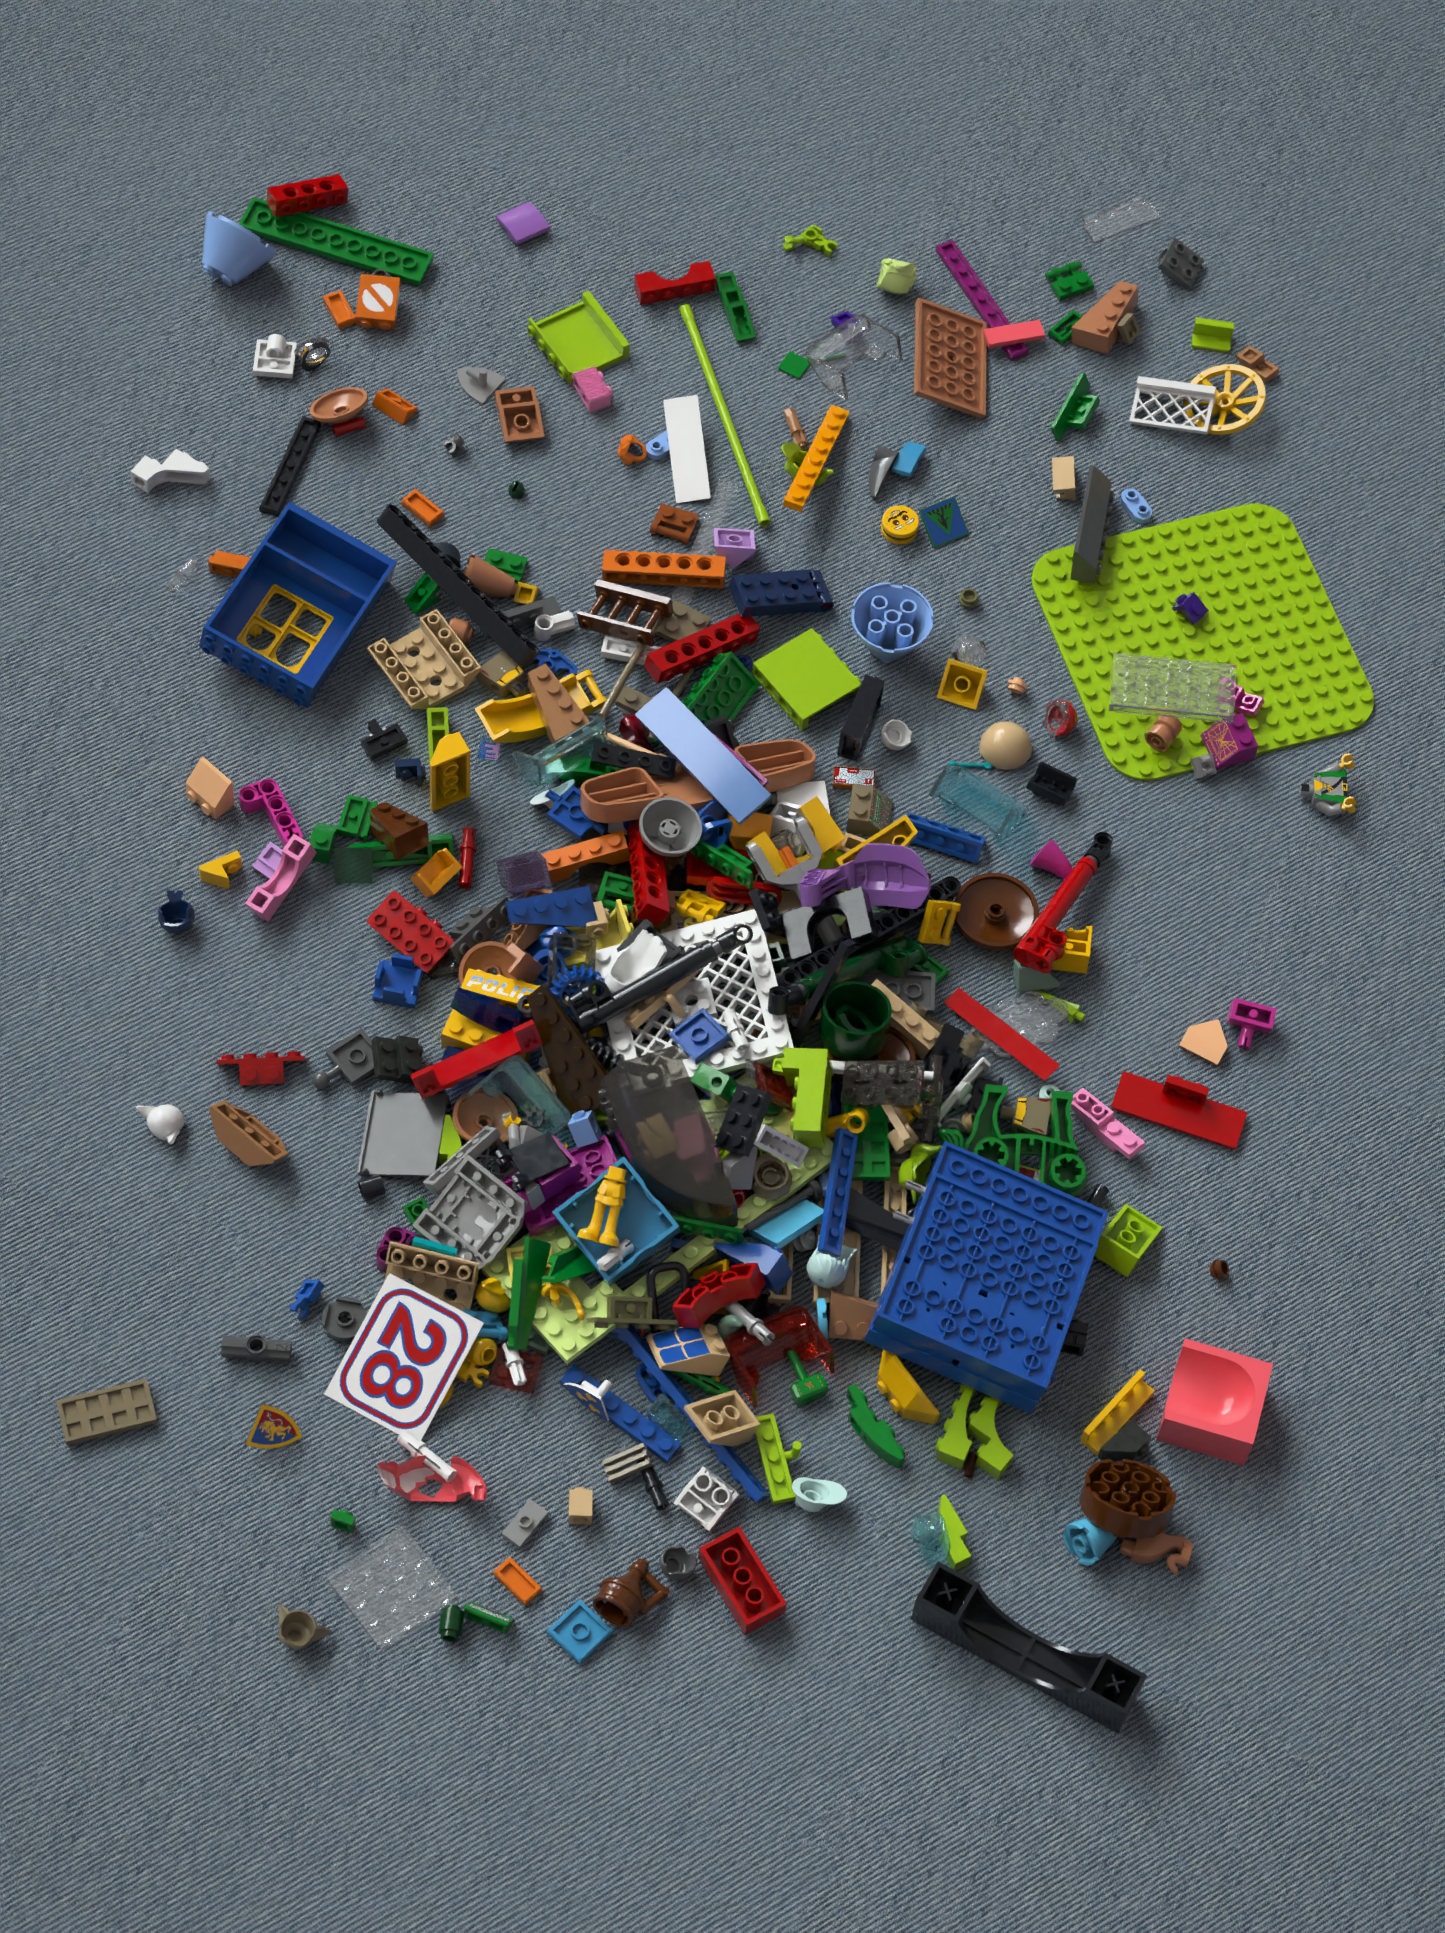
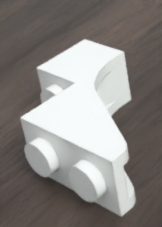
M177 449L162 465L157 460L144 456L131 470L132 484L147 493L163 482L206 484L210 480L209 467L206 464L196 461L189 454Z

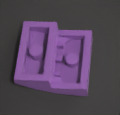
M530 202L496 216L497 223L507 230L508 237L516 244L551 230L545 218Z

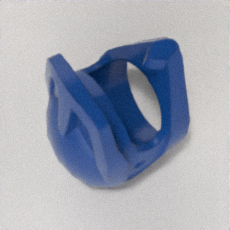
M711 801L698 812L702 822L700 840L716 849L727 842L733 823L728 818L723 820L726 814L725 809L718 802ZM720 827L724 830L722 836H719Z

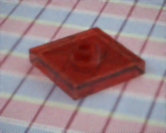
M754 1061L750 1067L758 1089L773 1094L772 1102L792 1112L793 1094L790 1086H787L785 1077L773 1074L772 1069Z

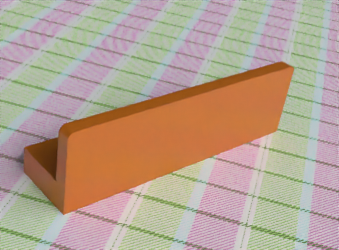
M215 551L214 556L210 555L208 561L209 572L237 578L251 557Z

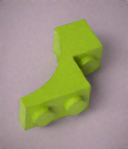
M986 1395L980 1404L981 1409L978 1412L974 1411L968 1418L967 1433L983 1443L976 1453L978 1456L976 1465L999 1480L1010 1466L1014 1454L1003 1445L995 1428V1412L1001 1400Z

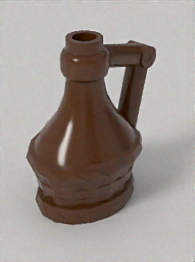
M639 1558L631 1564L627 1574L602 1580L599 1594L593 1599V1607L609 1623L619 1627H628L634 1622L637 1614H646L659 1602L666 1599L670 1590L668 1587L663 1586L651 1573H648L649 1563ZM642 1579L657 1592L646 1602L641 1591Z

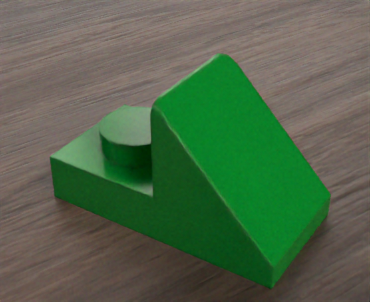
M425 572L404 601L415 614H419L441 601L437 596L441 587Z

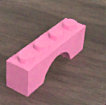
M293 834L282 850L280 863L273 876L265 884L257 886L245 904L252 913L267 922L270 921L317 853L309 842Z

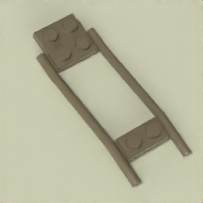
M674 600L672 604L674 613L671 618L660 616L652 628L653 635L657 633V636L673 643L707 628L711 617ZM638 644L598 714L601 719L607 717L614 703H616V706L635 714L653 699L626 685L624 687L625 682L647 645ZM696 667L682 674L672 692L677 698H679ZM650 732L647 740L654 742L656 738Z

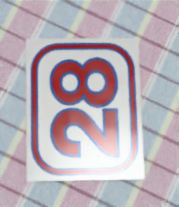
M389 1273L324 1395L399 1435L403 1431H408L409 1434L420 1442L484 1323Z

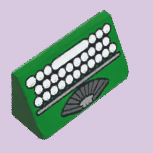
M469 1602L465 1605V1618L508 1634L513 1623L512 1617L474 1602Z

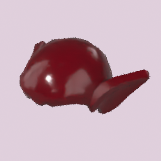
M625 715L619 723V732L624 739L655 753V750L647 741L650 731L635 715Z

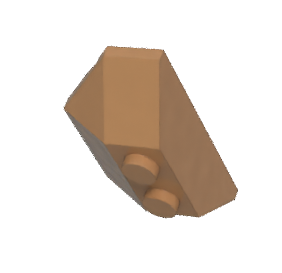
M225 1100L210 1106L209 1111L217 1140L239 1157L243 1163L248 1166L273 1164L287 1157L288 1152L283 1140L251 1113L232 1106Z

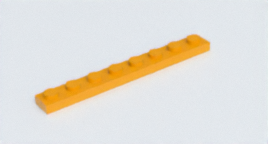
M833 405L830 406L784 498L782 506L802 512L848 419L850 411Z

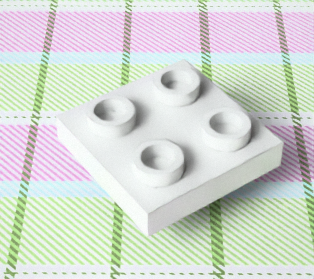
M279 334L270 335L268 340L257 339L253 376L293 379L297 342H286V339Z

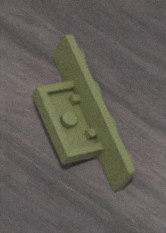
M607 1296V1318H587V1323H594V1328H608V1324H615L617 1329H627L629 1325H636V1329H650L651 1325L657 1326L656 1330H670V1326L678 1325V1320L652 1319V1297Z

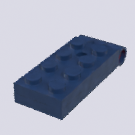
M811 569L733 575L729 583L730 591L741 618L815 611L826 612L834 606L822 573L819 570L811 571Z

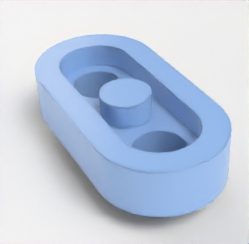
M667 431L647 443L646 451L650 459L660 460L670 454Z
M1135 489L1124 490L1121 494L1120 503L1127 513L1137 523L1144 524L1149 522L1152 509L1142 495Z

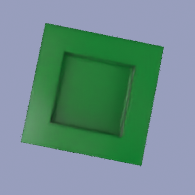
M333 1510L330 1517L331 1526L353 1534L356 1527V1518L353 1514L346 1510Z

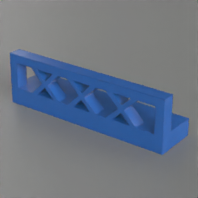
M909 812L905 814L918 831L916 838L912 841L913 843L968 861L978 862L987 837Z

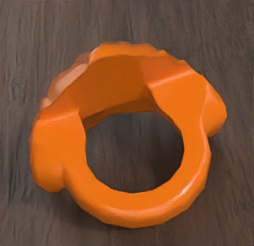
M626 435L620 441L617 454L625 465H630L632 462H642L647 456L645 445L638 441L636 436ZM630 444L639 445L643 450V455L637 457L627 452Z

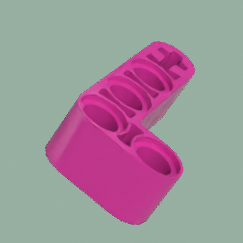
M263 779L241 788L239 791L241 810L245 813H253L264 809L283 848L293 834L303 839L302 832L279 786L273 779Z

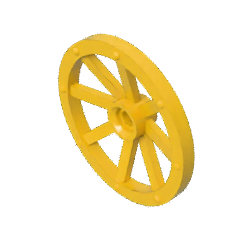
M1235 364L1219 365L1203 371L1190 382L1192 384L1213 386L1208 380L1225 374L1224 392L1219 393L1216 390L1217 397L1211 415L1213 416L1220 412L1218 425L1210 424L1208 434L1226 435L1241 431L1255 422L1261 415L1266 403V391L1261 378L1254 371ZM1232 374L1246 377V381L1232 394L1230 392ZM1252 383L1255 384L1258 389V396L1238 399ZM1183 399V407L1191 404L1187 399ZM1201 402L1197 405L1209 406V402ZM1256 403L1248 415L1236 408ZM1192 409L1185 412L1189 419L1195 416ZM1232 413L1241 419L1225 425L1227 414ZM1199 418L1193 424L1195 427L1204 428L1205 422H1203L1202 418Z

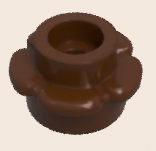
M1216 1259L1210 1266V1273L1212 1277L1222 1281L1225 1277L1229 1276V1266L1225 1260Z

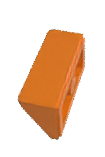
M388 388L377 392L372 403L375 408L400 424L406 423L418 410L416 406Z

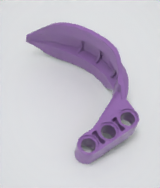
M869 843L860 850L853 861L835 869H812L807 871L800 882L801 906H818L824 898L838 890L848 891L852 887H862L868 893L870 903L873 906L916 909L922 905L931 889V881L920 857L911 848L894 844Z

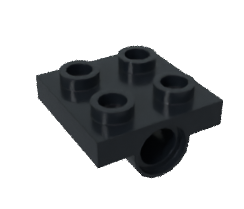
M757 888L749 891L762 930L779 937L785 935L783 918L777 908L779 907L777 898Z

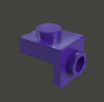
M1194 592L1188 595L1185 593L1180 595L1175 600L1176 604L1172 607L1173 611L1181 610L1192 625L1198 623L1209 611Z

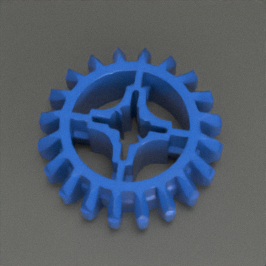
M573 965V971L570 972L565 968V975L558 973L559 981L553 980L552 984L555 987L550 988L569 1018L572 1017L573 1023H576L577 1020L569 1005L567 1006L562 1002L563 991L567 992L570 996L578 992L580 987L593 979L605 981L604 978H600L601 974L598 971L594 973L592 967L586 970L585 965H581L579 970L576 965ZM575 980H579V981H578L577 983H575V984H569V983H571V982H573V981H575ZM600 983L594 984L595 995L601 994L603 992V985Z

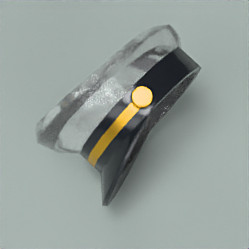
M322 337L307 339L295 349V355L302 359L301 367L304 371L317 369L331 353L329 341Z

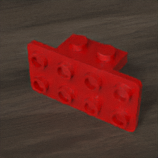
M392 891L367 919V923L402 954L413 957L414 964L425 973H429L438 964L454 943V940L441 930L443 926L435 919L429 920L426 917L428 914L420 906L415 908L396 891Z

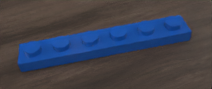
M843 1128L835 1130L818 1244L819 1252L829 1254L835 1258L841 1257L858 1135Z
M575 1364L560 1379V1384L563 1387L565 1383H574L581 1386L583 1381H587L597 1388L601 1385ZM610 1390L602 1397L609 1421L638 1443H644L651 1453L666 1464L681 1448L680 1442Z

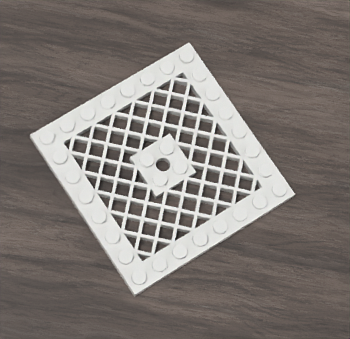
M755 909L661 933V935L677 947L681 945L685 953L697 946H701L702 943L708 940L710 943L714 942L717 936L739 923L746 924L752 929L753 938L749 943L730 951L729 954L731 956L727 961L720 958L723 953L719 954L717 961L709 963L708 966L699 970L702 972L698 978L693 977L690 982L686 983L674 994V997L686 1012L683 1017L679 1018L672 1008V1013L667 1011L666 1008L669 1003L666 1002L651 1018L645 1021L647 1024L643 1030L627 1027L623 1022L630 1009L607 1021L612 1047L617 1052V1055L622 1054L629 1063L649 1066L644 1062L648 1057L655 1059L652 1065L661 1068L664 1076L661 1086L650 1089L643 1085L640 1077L619 1074L622 1088L629 1085L633 1086L635 1096L690 1082L700 1063L696 1065L680 1048L674 1046L675 1042L672 1039L668 1042L661 1039L665 1033L669 1034L674 1030L670 1028L673 1022L677 1028L702 1008L727 1031V1026L722 1016L719 1020L716 1019L718 1017L717 1010L723 1013L727 1009H735L737 1005L744 1007L740 1014L736 1013L740 1024L743 1022L749 1025L744 1032L747 1041H749V1049L739 1053L736 1051L734 1043L727 1041L701 1061L722 1073L765 1063L776 1058H784V1048H794L786 1015H773L767 1010L769 990L772 987L778 986L765 932L762 930ZM740 928L737 931V938L740 940L745 939L748 935L746 928ZM621 944L591 952L595 971L601 974L600 978H605L610 965L618 953L617 948ZM745 946L748 955L742 953V950L745 948ZM737 958L744 960L740 967L733 964ZM716 963L723 966L719 972L712 970ZM749 964L751 966L752 973L746 970ZM729 969L735 972L732 978L725 976ZM707 975L714 977L711 983ZM741 975L748 978L745 984L737 982ZM720 981L727 983L723 990L716 987ZM753 982H755L756 990L750 988ZM733 987L740 990L736 996L729 993ZM713 993L719 995L715 1001ZM746 993L753 996L749 1002L742 1000ZM695 999L698 1001L693 1006L687 1005L689 1000ZM724 999L732 1001L727 1008L721 1005ZM758 999H759L761 1008L755 1006V1004H756V1002L758 1001ZM750 1011L757 1013L753 1020L746 1017ZM661 1015L668 1018L664 1025L657 1022ZM762 1018H764L765 1026L759 1024ZM652 1027L659 1029L656 1036L649 1034ZM754 1029L761 1031L758 1038L751 1036ZM632 1032L638 1035L635 1041ZM644 1038L651 1041L647 1048L640 1045ZM657 1045L664 1047L660 1054L653 1052ZM636 1050L642 1053L639 1059ZM669 1051L676 1053L673 1060L666 1058ZM650 1074L647 1076L648 1080H655L658 1078V1075L656 1074Z

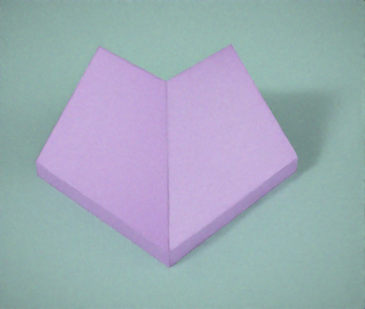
M714 528V549L720 556L726 557V562L732 569L743 561H753L755 554L754 530Z

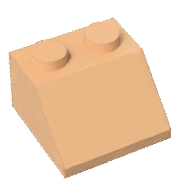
M202 757L186 781V795L191 802H196L200 805L206 815H211L214 819H217L234 805L233 783L207 759Z

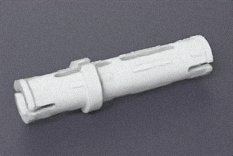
M403 1431L399 1435L397 1442L409 1450L412 1457L426 1455L424 1463L447 1482H451L456 1477L457 1470L453 1469L439 1456L429 1450L427 1444L423 1441L419 1442L408 1431Z

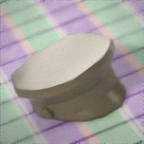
M772 1155L759 1156L755 1162L752 1189L758 1197L777 1200L789 1193L793 1176L787 1164L785 1165L778 1158Z

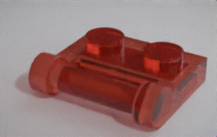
M499 1344L489 1384L534 1394L543 1354L536 1353L534 1355L518 1351L520 1358L524 1362L533 1363V1368L523 1367L527 1381L522 1386L514 1385L510 1369L506 1367V1362H502L503 1357L506 1356L502 1345Z

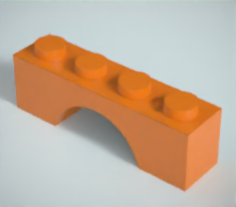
M623 830L541 854L550 884L571 878L575 870L589 863L604 862L613 866L630 861V851Z

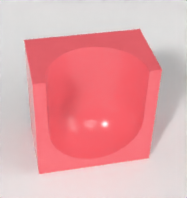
M1185 1338L1176 1361L1156 1440L1244 1466L1254 1444L1273 1364Z

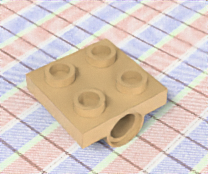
M889 1101L885 1102L881 1106L895 1128L887 1135V1138L897 1154H902L908 1150L911 1151L912 1147L917 1144L916 1141L919 1140L917 1135L907 1123L908 1120L897 1104L892 1106Z

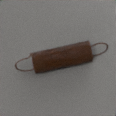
M968 1452L964 1476L968 1478L973 1477L977 1457L973 1452Z

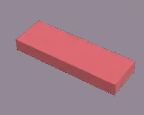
M1040 320L984 329L983 332L989 349L1045 339V332Z

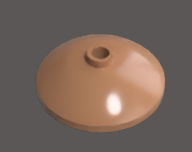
M357 387L331 391L314 401L310 407L311 417L321 423L338 424L354 418L365 408L368 402V395L365 390Z
M495 941L479 943L468 950L460 963V984L462 986L468 968L482 970L490 974L493 970H496L497 975L517 980L507 973L517 957L507 950L508 946Z
M482 1087L471 1089L458 1098L453 1109L452 1119L456 1131L467 1142L485 1127L480 1125V1123H484L486 1126L497 1128L501 1134L500 1139L503 1143H506L508 1141V1129L504 1125V1120L511 1114V1119L514 1121L518 1117V1112L514 1103L505 1094L492 1088ZM494 1142L490 1148L497 1147L496 1143Z

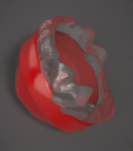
M1057 699L1049 701L1046 707L1045 720L1043 721L1048 735L1065 736L1069 734L1078 723L1076 710L1067 700Z

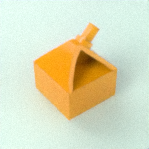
M726 811L724 819L728 818L733 823L727 840L733 849L746 850L745 844L764 831L770 838L773 815L755 812L740 825Z

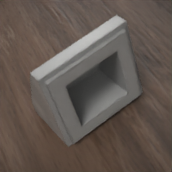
M532 1182L525 1188L533 1210L545 1202L538 1183Z

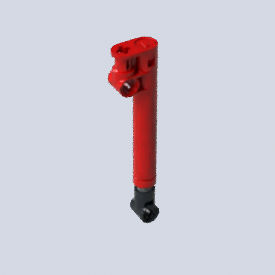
M1098 832L1095 834L1089 849L1079 859L1014 949L1013 956L1019 963L1041 973H1049L1053 968L1052 963L1064 956L1067 936L1056 928L1097 872L1102 861L1109 858L1113 841L1109 833Z

